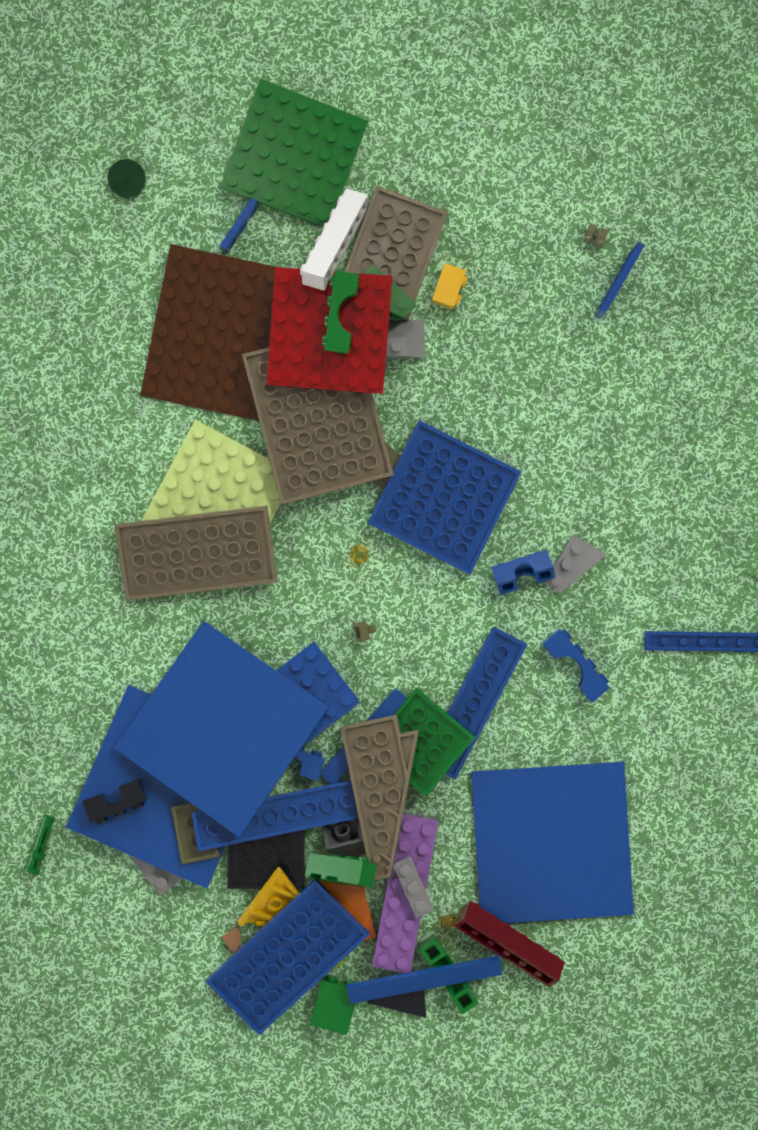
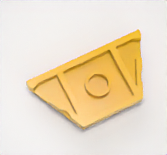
M277 867L238 919L239 926H245V923H256V926H264L299 894L281 868Z

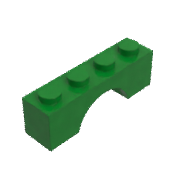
M335 270V275H331L330 287L333 290L332 295H328L327 307H330V312L325 317L324 325L327 327V335H323L322 347H325L326 352L350 355L352 334L341 326L339 313L342 305L348 299L358 296L359 273Z
M435 933L419 943L420 952L432 968L455 964ZM468 982L446 985L451 998L462 1014L478 1004V998Z

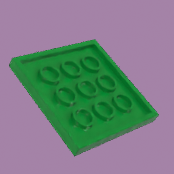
M415 688L394 715L398 716L401 733L419 730L410 784L425 797H428L476 737L419 688Z

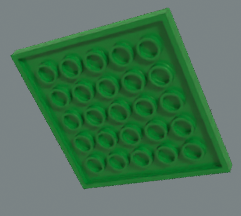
M260 79L220 188L249 200L252 197L262 205L323 227L326 222L328 223L332 209L337 207L338 199L344 189L368 120Z

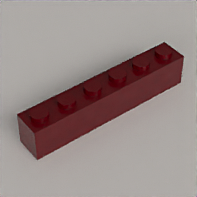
M469 901L460 909L454 927L547 987H551L560 980L565 962L558 958L557 955L550 953L540 944L530 940L526 935L513 929L509 924L504 923L494 914L487 912L472 901Z

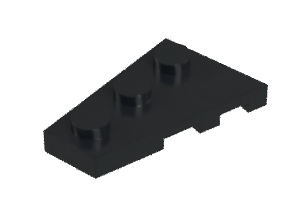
M424 990L368 1000V1004L426 1018Z

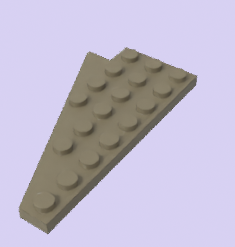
M397 715L340 727L366 856L370 859L369 863L377 865L374 880L392 876L419 737V730L401 733Z

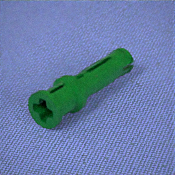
M43 815L34 847L28 852L30 856L27 865L23 868L24 871L36 875L40 874L39 868L42 859H45L46 856L44 850L55 817Z

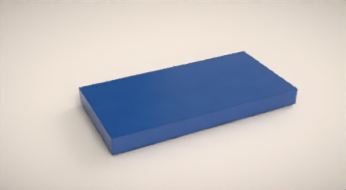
M639 242L631 250L595 312V317L601 319L606 314L645 245Z

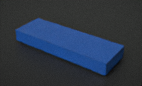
M252 197L220 244L221 249L226 253H229L259 207L258 202Z

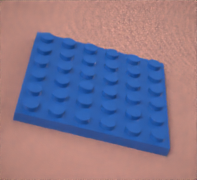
M419 420L393 471L394 475L390 477L368 524L470 575L521 471Z

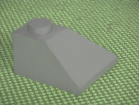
M424 320L389 321L387 359L425 358Z

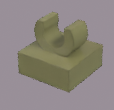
M366 621L353 623L357 642L370 640L369 634L376 632L375 624L367 626Z

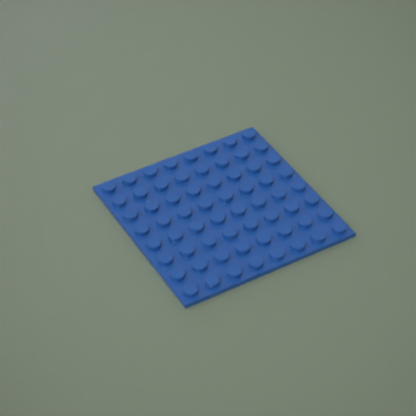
M203 621L114 749L240 837L329 707Z
M128 685L66 828L208 888L226 846L219 847L220 857L181 865L171 806L190 802L114 749L151 696L147 692ZM140 778L148 798L147 801L143 802L144 806L133 810V807L125 809V814L117 817L114 814L107 816L108 820L97 824L96 821L90 823L82 802L83 800L104 793L108 802L117 804L121 800L119 786Z
M624 761L471 771L481 908L494 914L504 923L634 915Z

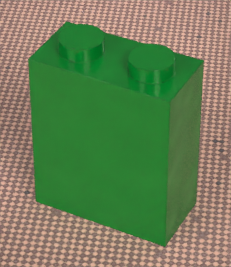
M328 974L327 977L324 976L320 983L310 1025L347 1035L356 1004H350L347 984L356 982L346 979L344 982L331 974Z

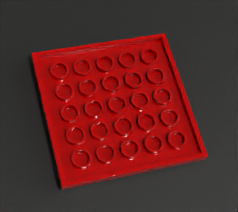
M275 267L267 385L383 394L393 276L359 273L358 296L348 299L342 305L339 313L341 326L352 334L350 355L326 352L325 347H322L323 335H327V327L324 326L325 317L330 312V307H327L328 295H332L333 290L330 287V281L325 291L303 285L300 269Z

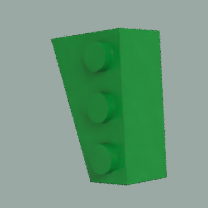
M371 265L364 273L384 275L374 265ZM392 282L390 316L403 321L416 307V302Z
M309 853L305 876L333 884L373 888L377 865L369 863L370 859L358 857V860H356V857L345 856L343 858V856L335 854L327 856Z

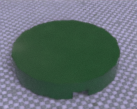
M130 159L119 160L109 169L107 176L108 184L112 192L117 196L125 199L139 195L145 188L146 175L142 166L136 161Z

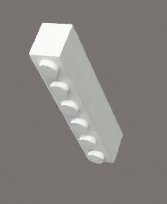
M346 189L343 196L340 195L337 207L332 209L328 223L324 224L321 236L317 237L314 249L310 250L306 264L301 266L300 275L302 276L303 285L325 291L331 275L334 274L368 209L367 194Z

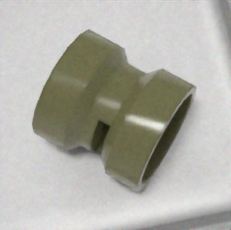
M590 223L583 242L588 244L594 243L596 247L602 248L608 230L604 228L599 229L596 225Z

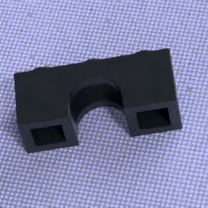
M140 778L119 786L121 800L117 804L108 802L104 793L83 800L82 802L90 823L96 821L97 824L107 821V816L114 814L117 817L125 814V809L133 807V810L144 806L143 802L147 801L148 798Z

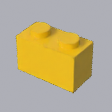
M444 263L431 303L452 310L454 305L458 306L462 297L459 294L460 288H465L468 279L465 276L466 270Z

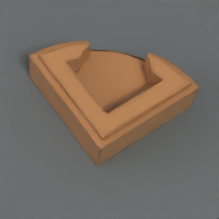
M238 925L222 936V939L233 953L238 949L241 942V931Z

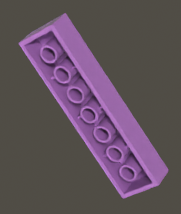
M404 812L395 862L411 855L426 889L438 818ZM394 867L392 876L387 879L372 967L408 973L411 972L421 916L416 918Z

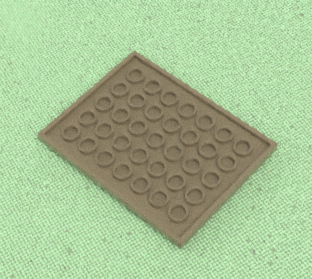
M269 347L242 354L282 505L394 475L372 393L267 385Z

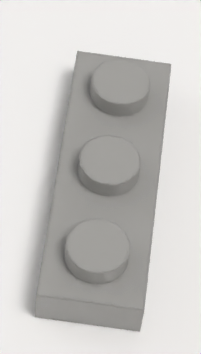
M411 855L394 862V869L416 918L434 911V907Z

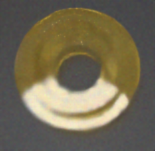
M355 545L350 550V558L354 563L362 564L369 557V552L363 545ZM359 550L363 552L361 558H357L355 555Z
M456 915L441 916V922L439 923L440 925L444 924V928L454 926L457 920Z

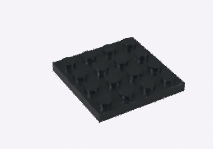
M305 830L228 845V889H262L277 867L282 869L296 889L305 888Z

